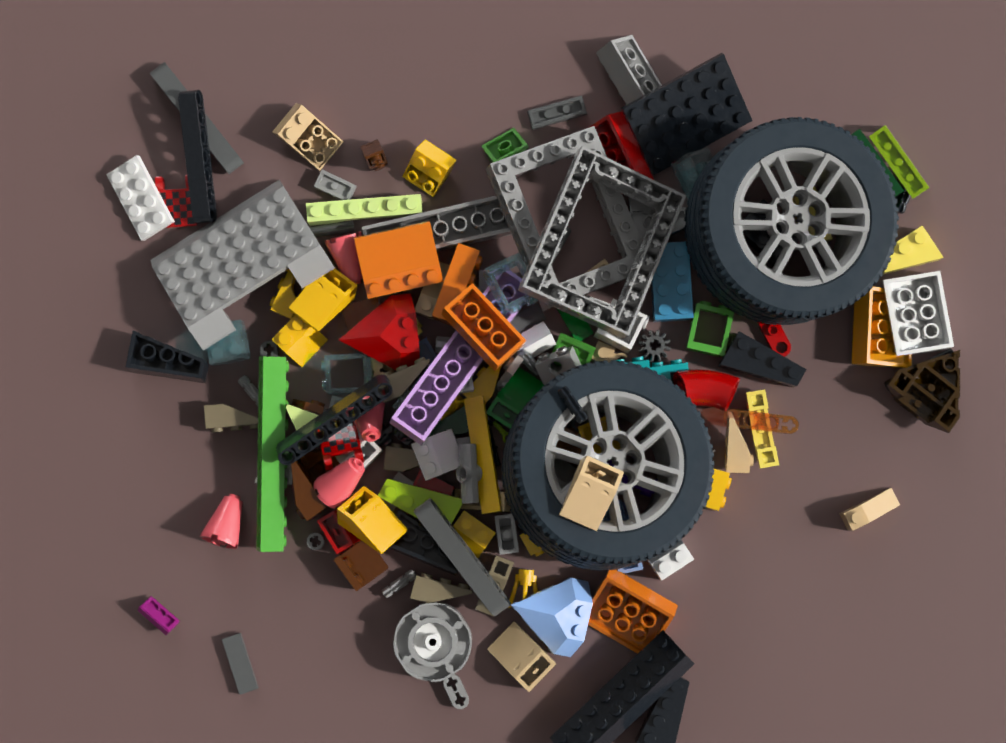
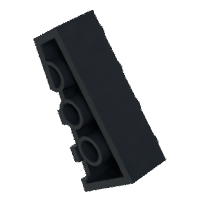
M133 330L125 367L133 373L206 383L209 364L202 358Z
M740 331L734 336L725 352V356L718 365V367L745 373L793 388L798 386L807 370Z
M399 509L396 516L408 531L393 543L389 549L456 576L458 570L427 529Z
M680 677L653 703L635 738L636 743H676L690 683L687 679Z

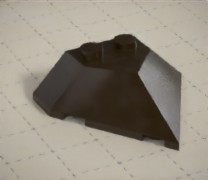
M960 350L900 369L887 385L897 403L925 425L946 433H950L960 418V410H958L960 399Z

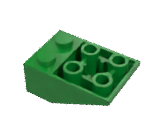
M518 367L514 375L494 399L487 410V415L510 429L520 411L544 386L543 382Z

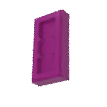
M152 596L137 610L165 635L169 634L180 622Z

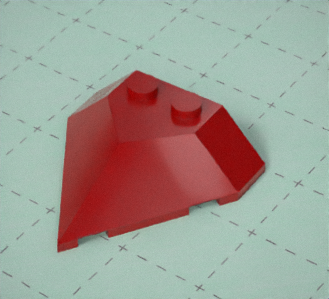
M411 294L391 295L338 340L394 370L406 364L408 367L415 365L414 361L420 357L416 311Z

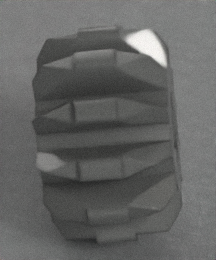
M649 330V337L643 334L641 337L645 341L638 342L639 345L644 346L639 349V352H646L643 355L644 359L650 355V362H653L654 356L660 362V355L666 358L668 355L664 351L671 350L670 347L665 346L670 343V340H663L666 337L665 333L659 337V330H656L655 336ZM654 341L657 342L656 345H659V348L655 351L650 347V344Z

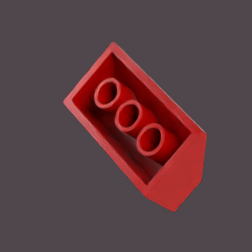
M622 111L608 114L590 126H595L607 158L654 180Z

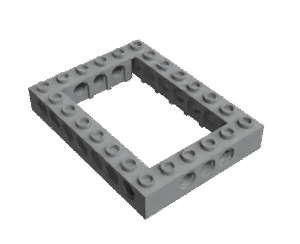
M595 126L493 162L486 168L526 269L540 236L516 178L528 171H536L551 163L553 165L558 160L566 157L568 159L572 158L581 146L607 157ZM589 179V182L594 187L597 195L596 200L600 202L604 212L603 217L607 219L611 229L610 234L615 239L618 254H621L622 259L558 283L570 290L575 289L577 293L583 296L627 279L642 243L622 193L593 179ZM553 268L547 273L545 282L548 280L558 281ZM539 300L543 311L553 308V306Z
M581 146L575 153L518 291L622 339L628 337L686 195ZM589 178L655 209L615 308L594 301L592 297H585L577 293L575 289L570 290L558 284L556 280L544 281L547 273L552 269V261L555 254L560 250L558 248L560 242L567 233L566 228L570 219L575 214L573 211L577 202L581 200V192Z

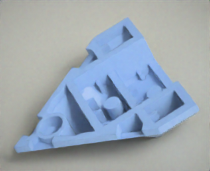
M569 577L557 585L547 587L520 602L510 605L521 615L522 619L539 639L547 645L551 653L571 657L585 640L593 602L588 581Z

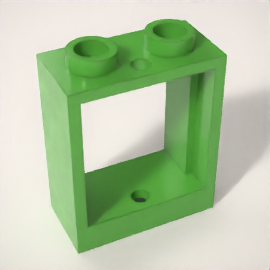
M700 301V303H696L694 306V318L691 320L685 350L723 358L726 352L734 312L723 305H719V308L711 306L712 303ZM700 310L727 316L721 347L693 341Z

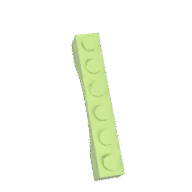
M421 194L306 203L307 222L310 226L358 219L402 218L423 213Z

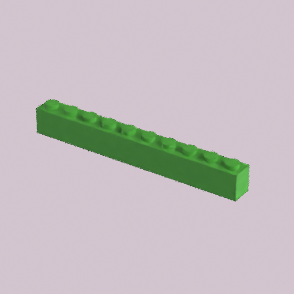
M259 357L256 550L259 552L284 551L287 542L286 535H284V527L287 525V518L284 516V508L287 507V497L284 496V489L287 488L285 469H287L288 465H283L279 462L276 451L277 445L285 439V430L288 429L285 411H287L286 406L288 404L286 392H288L289 383L286 380V372L289 371V362L286 361V357Z

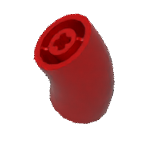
M698 369L674 372L672 379L673 384H677L685 392L684 395L687 398L690 397L691 402L696 406L713 407L725 412L732 402L740 378L730 374Z

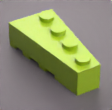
M389 478L378 494L382 499L416 518L414 509L431 498L451 524L463 504L462 498Z

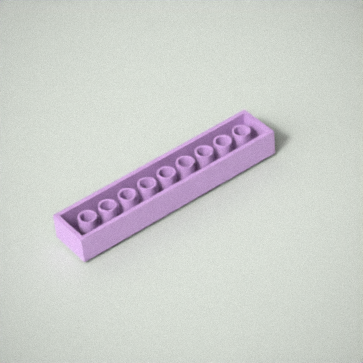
M503 266L483 295L511 323L530 296L518 291L522 278ZM457 331L453 333L390 420V424L421 446L483 361L481 356Z

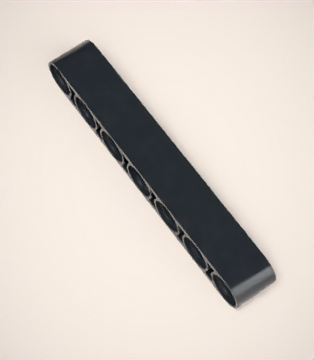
M200 90L182 91L179 93L178 101L192 218L196 224L215 222L217 210L203 95Z
M383 374L375 376L282 440L276 447L279 462L283 465L294 463L387 399L392 394V386L388 377Z

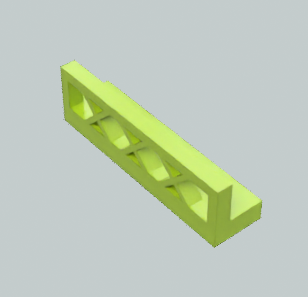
M886 125L869 136L912 199L930 188Z

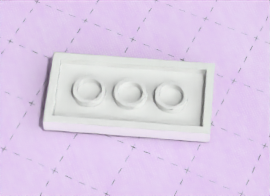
M134 156L106 174L141 241L147 240L175 222L140 156Z

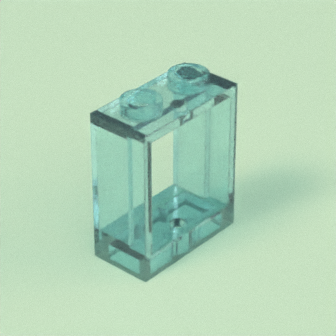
M520 253L485 268L482 274L503 314L508 312L514 314L521 309V306L525 304L530 306L538 301L529 295H525L508 303L495 276L516 266L522 276H524L527 266Z
M363 353L324 355V360H321L322 372H325V379H322L323 391H326L328 395L350 394L359 388L332 389L331 361L363 359L365 384L373 378L371 357Z

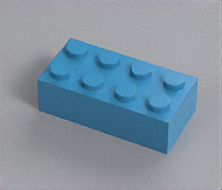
M685 242L667 243L651 281L653 322L685 321L694 318L690 254L687 252L688 249Z

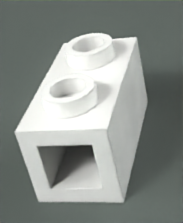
M544 321L521 333L527 341L514 356L516 357L522 349H525L534 358L557 345Z

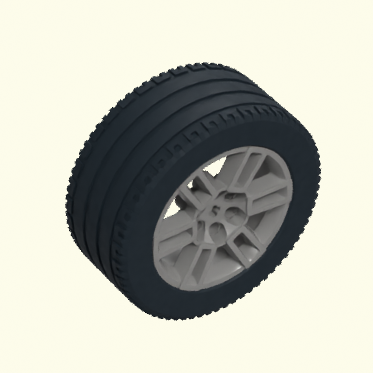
M802 117L781 118L772 120L769 123L760 124L744 132L719 151L706 164L692 187L693 190L689 194L688 207L685 210L684 221H686L684 236L687 238L685 243L688 249L687 252L691 256L690 261L692 262L693 269L698 272V278H700L703 285L707 286L706 289L712 296L718 298V302L722 303L726 308H731V311L746 316L749 320L761 321L762 323L772 325H793L837 313L854 304L873 288V285L882 277V272L887 269V265L891 261L890 256L894 253L895 239L898 237L897 229H899V225H897L899 220L897 212L899 210L896 207L895 190H892L893 184L892 182L890 183L889 175L885 173V167H882L881 161L876 159V154L872 153L868 146L863 145L864 142L857 139L855 135H850V132L845 131L842 127H835V124L827 123L824 120L819 121V119L808 117L803 119ZM771 170H777L784 185V190H781ZM791 172L798 173L807 178L803 186L796 185ZM758 176L761 177L773 199L771 204L744 201L749 186ZM815 184L820 188L818 192L813 190ZM793 196L799 199V205L794 204ZM826 197L830 201L832 208H829L828 203L825 200ZM777 205L782 207V214L778 213ZM809 207L815 209V216L809 213ZM741 213L766 214V220L741 219ZM831 218H836V224H831ZM776 224H778V225L781 226V228H782V232H781V233L778 232V230H777V228H776ZM809 226L814 228L815 235L809 233ZM744 230H767L771 238L759 256L756 257L748 247L743 235ZM826 234H836L833 252L824 239ZM792 235L798 238V244L793 241ZM781 245L783 250L772 269L768 268L766 262L775 248ZM812 247L817 248L818 252L820 253L821 257L826 263V265L823 268L821 267ZM794 250L801 252L811 272L810 276L793 277L782 274Z
M605 360L595 361L592 364L586 363L569 369L550 380L517 415L509 430L503 450L501 472H503L504 495L507 504L511 507L510 512L515 521H518V526L522 529L523 533L527 534L529 540L537 547H541L543 552L551 557H556V560L589 570H615L629 567L661 555L675 546L689 533L702 515V509L707 505L710 497L708 494L712 490L714 480L712 478V475H714V461H712L714 452L712 450L713 445L710 444L711 437L708 434V428L704 425L705 421L702 419L700 411L697 412L695 409L696 405L691 402L690 397L687 398L684 395L685 392L677 384H672L670 379L665 378L662 374H657V371L651 370L648 367L643 368L639 364L625 363V361L612 360L608 362ZM564 386L570 389V394L574 395L582 407V412L587 413L593 435L591 440H586L564 431L565 426L575 417L563 402L564 398L561 399L558 391ZM598 412L605 413L608 428L606 431L602 430ZM616 416L630 422L632 426L626 432L620 431ZM641 432L645 438L638 443L635 437ZM558 440L581 448V454L557 448ZM613 440L620 443L619 450L612 446ZM594 444L601 447V453L594 452ZM650 446L656 463L645 460L644 451ZM626 455L633 458V465L626 462ZM585 456H590L605 464H608L607 461L612 460L611 464H614L613 467L623 471L627 476V484L620 482L609 506L610 521H602L597 531L559 515L572 481L563 488L559 486L554 469L555 459L579 465L580 460ZM643 471L657 474L658 481L644 477L642 475ZM635 485L655 492L649 505L641 515L639 514L632 487ZM620 494L623 495L629 519L625 521L622 520L617 496Z

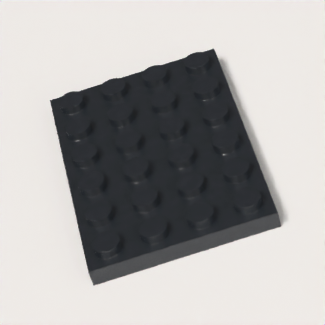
M723 53L714 56L621 108L653 175L753 121Z

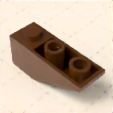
M378 139L360 146L370 171H379L385 168L388 162Z

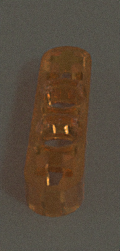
M735 409L728 410L734 413V417L737 418L741 417L740 414H744L742 419L743 425H739L740 421L735 420L741 429L793 434L799 427L798 420L792 416ZM727 411L724 413L723 422L725 425L727 424ZM753 415L756 417L757 422L754 426L746 424L745 419L747 416ZM767 418L775 419L776 425L774 428L766 427L765 420ZM779 418L783 419L781 423H788L791 420L795 427H792L789 431L787 426H781V430H778Z

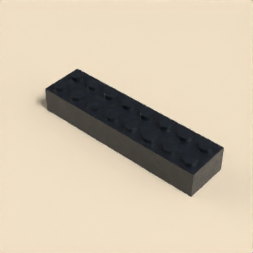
M662 630L550 737L553 743H612L695 663Z

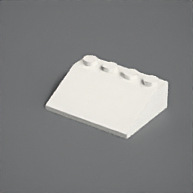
M940 271L882 280L896 356L954 347Z

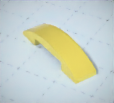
M764 389L746 392L750 428L759 468L779 466L768 414L769 407L766 391Z

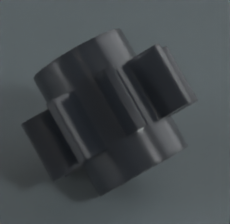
M382 424L381 436L374 442L379 447L383 444L388 446L393 441L390 438L393 433Z

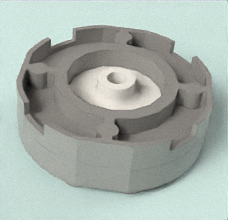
M442 602L422 603L406 613L399 621L393 641L394 652L405 671L414 678L431 682L443 681L461 670L466 664L472 648L471 629L461 613L451 605ZM430 639H435L436 644H431Z

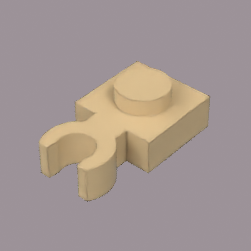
M598 341L591 359L595 361L607 360L610 362L618 360L619 357L627 358V355L624 353L615 354V347Z

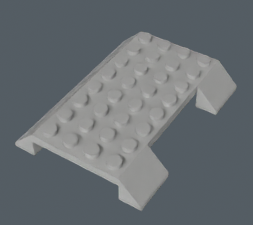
M280 179L221 215L215 222H210L150 260L153 270L186 327L203 351L236 331L229 316L223 310L287 269H290L303 289L335 268Z

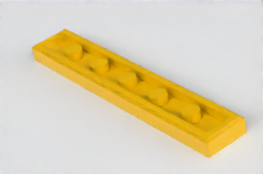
M483 395L464 399L470 442L471 444H476L477 465L482 469V478L478 482L482 514L502 511L485 399Z

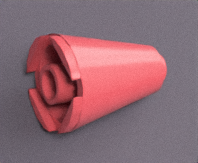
M361 231L325 240V245L338 270L355 284L361 283L360 279H363L354 238L362 236Z
M383 401L354 421L361 437L365 441L373 442L381 436L385 403Z
M349 458L332 470L319 476L313 485L314 490L317 489L319 493L317 497L330 508L340 507L350 498L365 471L364 464L358 458Z
M235 494L224 496L201 532L200 537L203 540L217 546L227 544L226 548L237 549L243 506L240 496Z

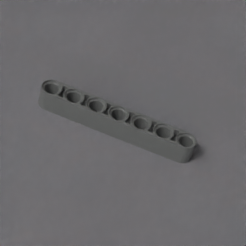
M163 62L151 71L150 75L179 110V93L187 90L168 65ZM205 114L209 150L228 174H231L244 162Z
M429 498L414 509L417 518L489 612L496 616L508 608L511 603L436 503Z

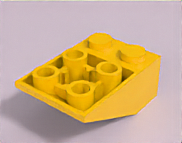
M334 268L307 285L288 310L318 332L355 299L358 285Z
M365 486L337 508L338 524L380 554L408 531L381 498Z

